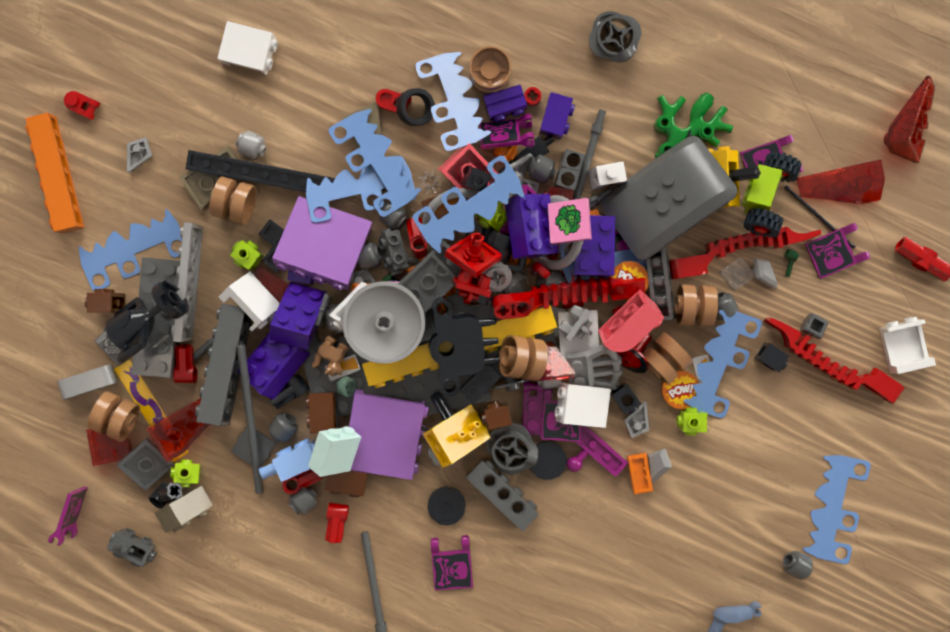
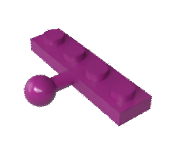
M581 425L580 442L576 443L583 449L576 457L568 459V469L572 472H578L582 468V461L590 454L616 477L628 462L591 429Z

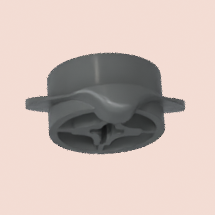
M614 11L604 12L594 21L589 37L590 49L598 57L610 59L618 63L626 62L636 53L638 42L641 38L640 24L633 17ZM612 22H619L623 24L625 28L619 29L615 26V24H612ZM606 24L607 37L601 41L600 32L603 25ZM629 33V44L624 49L623 37ZM618 34L619 38L616 40L612 39L611 36ZM612 45L619 52H611L604 46Z
M512 423V425L495 429L489 433L491 438L486 441V448L495 466L501 472L514 475L531 468L537 463L538 449L532 441L530 433L522 425ZM511 437L510 440H502L504 438ZM518 439L526 444L527 449L518 443ZM497 449L500 450L501 453L505 454L506 459L499 455Z

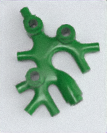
M705 92L700 95L692 106L689 126L680 129L676 126L674 117L686 102V99L680 96L673 105H670L664 95L658 97L657 100L662 107L663 114L654 122V130L660 134L665 133L667 141L657 149L654 157L656 159L665 153L664 148L669 150L686 139L689 130H691L692 136L698 137L702 142L708 141L716 148L721 141L714 137V131L721 130L731 133L733 130L732 125L721 121L728 109L725 106H721L709 122H705L703 116L713 105L714 97ZM661 121H664L666 123V126H663L661 124Z

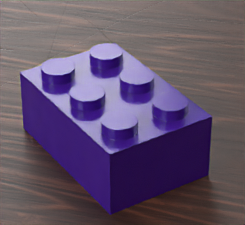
M524 194V197L516 195L508 198V204H505L513 259L546 257L559 253L558 244L552 245L550 243L548 204L551 203L550 194Z
M590 215L592 240H584L579 255L572 262L571 276L612 277L614 276L615 216Z
M290 282L270 324V340L308 350L318 328L315 324L324 294L328 292Z
M269 332L247 359L250 384L261 395L275 399L310 353L302 348L270 340Z

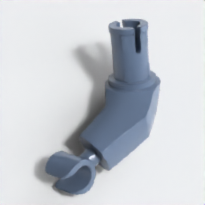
M753 601L749 606L718 607L713 612L714 619L708 632H722L725 623L743 622L752 619L753 615L760 617L762 613L757 608L762 606L757 601Z

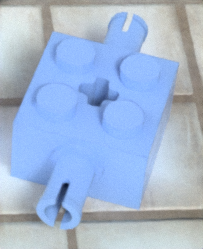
M308 438L295 444L293 449L291 446H288L277 452V457L272 459L273 463L259 468L262 479L265 480L270 476L278 474L282 482L309 470L308 464L315 446V439L311 441Z

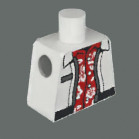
M624 162L596 166L588 171L591 191L619 186L627 182Z

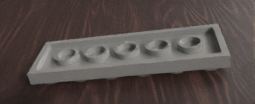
M184 222V227L180 231L182 246L179 248L178 255L181 259L180 266L177 268V277L179 278L177 287L180 290L176 293L181 300L187 299L189 311L181 318L175 319V325L172 326L171 335L173 341L176 342L193 341L203 226Z

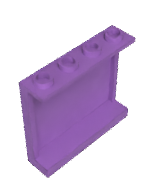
M298 196L272 257L273 263L276 265L275 267L283 271H287V269L294 271V274L300 277H311L320 284H324V282L331 284L337 290H348L350 279L366 239L371 234L372 221L329 207L331 218L314 223L310 217L307 199ZM317 207L314 210V216L317 218H323L326 215L324 207Z
M356 389L349 427L353 428L361 436V440L351 470L412 480L413 473L417 474L419 462H415L416 455L420 456L422 444H419V437L424 436L421 426L425 427V425H422V419H427L428 407L425 406L426 400L420 403L365 394L364 390Z

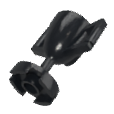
M474 220V227L481 234L480 238L483 235L484 242L502 254L500 261L506 264L512 256L510 237L481 228L476 220ZM473 232L466 233L465 237L471 233L473 234ZM528 258L519 259L518 266L508 265L511 271H522ZM479 295L478 301H473L488 306L489 301H492L494 296L490 295L489 298Z
M164 280L162 283L158 282L153 286L152 295L157 305L150 310L146 309L143 300L136 297L106 322L105 328L108 337L120 349L117 361L124 363L147 345V339L153 330L155 316L163 311L169 317L178 319L189 311L187 299L181 300L176 293L180 289L175 284Z

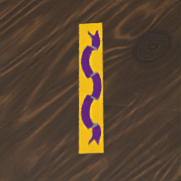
M129 359L114 369L134 402L140 405L141 413L169 457L175 462L188 454V449L142 377L131 374L132 361Z

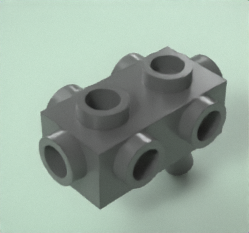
M391 228L381 230L382 235L379 237L378 243L380 249L383 250V263L385 268L388 269L389 274L392 273V276L401 275L409 265L416 266L419 260L408 257V252L404 250L399 230L393 231Z
M129 528L114 532L107 545L108 550L113 552L114 556L125 558L137 567H144L148 562L152 563L157 554L154 551L156 545L152 544V539L148 537L139 538L135 536L136 532Z

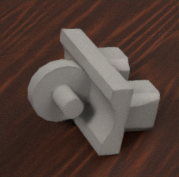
M573 305L568 314L576 319L573 325H570L563 320L557 329L569 341L572 340L579 329L580 332L577 337L580 339L583 338L585 333L591 336L593 332L589 328L592 322L587 320L584 326L582 325L591 311Z

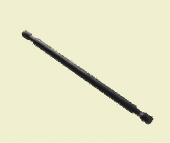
M787 185L784 187L785 190L789 191L793 197L832 231L837 230ZM847 239L850 247L854 249L856 246Z

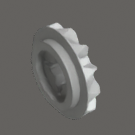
M501 261L482 273L491 277L489 289L492 292L504 290L512 280L511 270L508 265L503 264ZM494 271L499 275L498 282L493 277Z

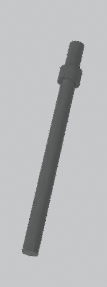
M599 109L595 124H592L591 138L572 200L581 198L596 144L604 128L602 126L606 114L604 110Z
M365 531L361 532L376 617L375 629L376 632H386L387 624L383 618L369 532Z

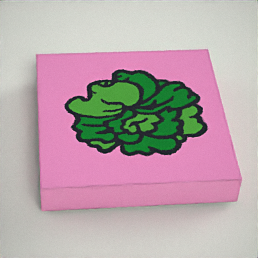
M588 198L548 204L550 243L552 245L592 240Z

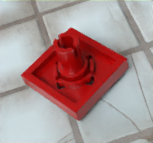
M480 233L469 234L445 251L446 258L474 278L495 265L502 257L500 252L484 242L483 235L480 238Z

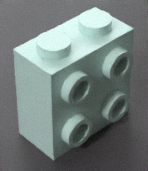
M351 427L319 431L308 467L320 477L349 472L361 436Z

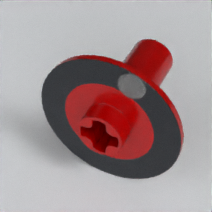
M649 333L643 342H639L632 349L625 352H616L621 356V365L624 368L635 373H645L648 370V362L641 353L652 339Z

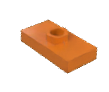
M647 453L627 455L633 494L652 492L653 487Z

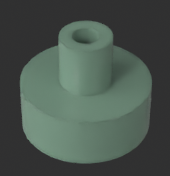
M348 376L338 380L336 383L338 393L345 397H351L357 388L356 380Z

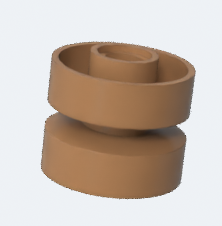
M486 46L477 50L470 61V80L473 83V87L484 95L504 90L507 87L511 74V61L506 52L495 46Z
M223 176L220 177L212 191L209 205L210 215L224 220L229 216L231 222L246 225L254 210L257 196L256 186L243 182L237 186L236 180Z
M680 284L675 298L677 324L692 326L696 318L698 326L713 327L718 312L716 287L700 285L696 292L694 285Z
M663 332L654 341L660 351L657 352L653 348L647 347L641 354L648 362V370L655 377L669 385L678 376L672 366L675 365L684 371L693 360L672 337Z
M515 335L506 336L499 351L500 373L504 377L539 380L543 376L548 362L546 343L542 339H525L522 336Z
M106 391L99 397L92 408L88 419V428L100 434H104L107 431L109 438L122 442L128 437L136 424L140 413V405L128 399L122 401L121 396Z

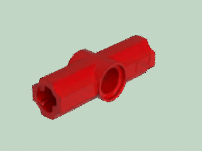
M903 237L898 241L895 246V252L910 260L912 266L932 274L943 282L950 278V264L939 258L937 252L928 247L920 246L908 237Z

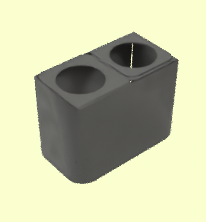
M569 149L562 153L553 183V188L556 191L566 194L574 193L585 154ZM569 154L580 157V164L578 166L571 167L567 164ZM565 172H570L575 177L574 183L570 186H565L561 182V176Z

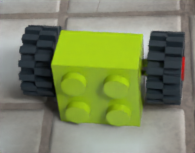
M771 152L767 154L764 164L758 165L761 175H759L758 179L749 180L742 206L745 207L744 214H747L743 227L747 231L750 230L751 233H756V235H762L763 237L768 236L772 238V236H779L784 219L779 214H774L773 211H770L779 180L781 182H794L797 180L802 166L798 158H792V155L787 156L786 153Z

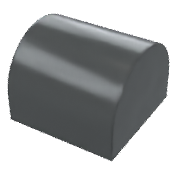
M810 313L804 319L801 331L820 340L829 322Z

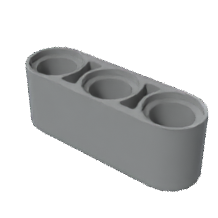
M112 364L59 380L57 383L62 399L65 400L115 384L117 380Z

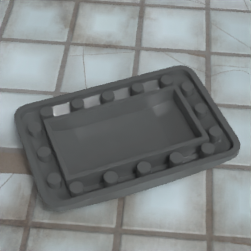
M690 136L627 179V182L615 188L604 197L601 207L607 216H615V228L633 254L640 260H647L732 201L737 195V187L701 139L696 136Z

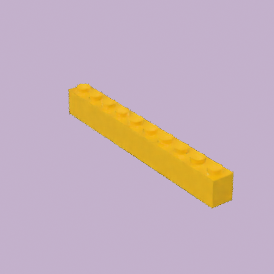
M551 305L547 309H544V307L538 308L526 317L503 319L497 321L495 325L482 327L483 338H498V344L484 346V350L487 353L497 351V346H500L508 335L522 336L526 339L535 338V334L542 333L543 336L554 333L553 329L557 328ZM449 341L442 342L439 350L442 352L449 351L452 348V343ZM429 343L417 346L410 355L397 362L375 363L369 361L363 363L362 366L368 385H374L375 388L386 385L385 381L393 379V383L404 380V375L411 374L414 377L423 374L424 369L430 368L431 371L438 369V363L431 357L428 347Z

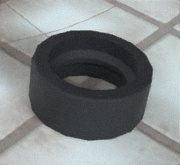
M421 88L406 90L397 100V115L406 125H425L433 118L431 107L435 105L431 94ZM411 96H419L425 104V113L419 119L411 118L406 111V102Z

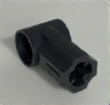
M297 374L288 381L275 399H269L273 406L279 409L310 389L301 375Z
M162 482L150 495L149 501L155 507L162 509L167 503L177 500L182 496V486L178 482L168 484Z

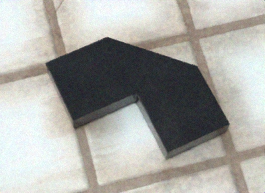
M269 219L259 232V235L272 244L273 247L262 262L276 273H279L280 269L275 267L276 265H274L272 257L284 229Z

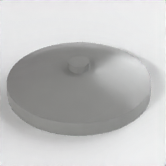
M380 281L362 287L351 297L343 314V331L350 347L362 358L375 363H393L404 359L417 348L425 330V315L421 303L409 289L394 282Z

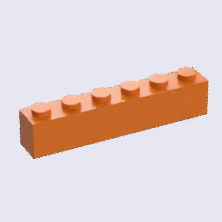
M47 112L25 118L27 124L25 129L31 139L30 149L35 155V168L41 179L39 182L40 188L44 192L46 199L44 200V205L50 215V227L54 232L58 233L84 228L57 117Z

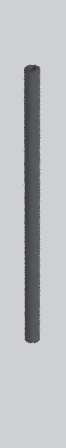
M244 344L237 345L254 485L256 494L263 493L262 477L259 473L260 461L246 349Z

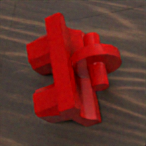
M461 269L458 277L454 276L452 283H455V288L461 289L458 295L464 297V303L470 304L472 299L478 301L479 295L490 298L491 290L489 286L491 279L489 276L480 274L477 282H472V276L463 269Z

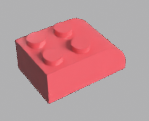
M470 143L458 148L438 168L457 188L471 189L461 184L468 165L490 174L487 169L488 162ZM492 175L486 187L495 182Z
M639 290L598 332L604 346L614 352H625L635 347L639 342H643L653 328L655 329L660 326L664 316L656 303Z

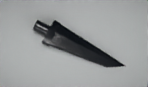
M550 135L544 140L539 136L536 137L534 140L535 145L524 148L509 164L529 153L533 157L546 155L549 153L547 146L554 142L553 138ZM505 166L497 173L500 174L504 172Z

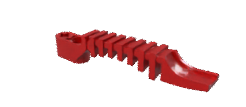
M787 226L781 228L779 236H772V238L756 235V233H746L728 237L724 240H716L705 244L706 253L704 255L669 260L671 278L673 280L708 274L707 266L715 255H717V258L726 257L728 253L735 252V250L762 245L764 247L773 246L774 249L784 247V245L816 237L821 234V229L808 233H797Z
M599 277L598 280L592 278L589 281H570L567 284L565 282H560L559 285L552 283L550 286L545 284L541 285L538 289L536 286H532L529 292L497 295L492 300V306L497 318L512 319L526 317L540 306L547 309L549 308V302H552L553 306H558V301L568 304V300L571 299L572 303H577V299L581 298L582 302H587V297H590L592 302H597V296H600L602 302L605 303L608 302L607 295H610L612 301L629 299L639 290L645 293V278L615 279L608 277L604 279ZM520 303H526L522 307L518 306Z
M766 317L763 321L781 333L784 346L790 349V353L798 355V358L806 360V363L814 365L813 367L818 370H822L821 372L825 375H830V378L833 380H839L838 383L858 390L862 384L890 404H894L905 389L900 383L877 368H873L868 374L856 375L858 370L855 368L841 367L836 361L832 363L830 361L831 358L828 356L823 357L822 351H815L814 349L817 345L807 343L811 338L810 336H803L795 328L774 318Z

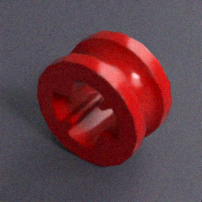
M530 87L525 91L524 97L527 105L536 106L539 104L541 91L538 88ZM530 92H534V95H538V98H535V101H531V98H527V95L530 96Z

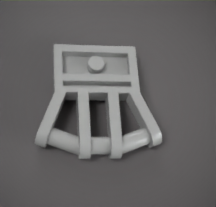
M604 344L589 351L565 354L570 384L592 387L598 385L608 387L611 390L618 389V381L623 374V368L620 366L622 358L616 352L604 346ZM604 353L609 355L604 357H598ZM610 364L613 365V366H609V367H602V368H595V369H593V367H596V366H603V365H610ZM612 375L611 379L601 377Z

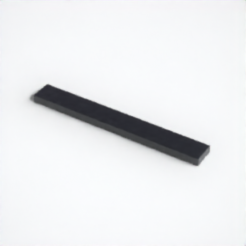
M188 150L185 168L186 170L306 192L308 178L318 186H320L324 178H328L331 183L335 180L332 177Z

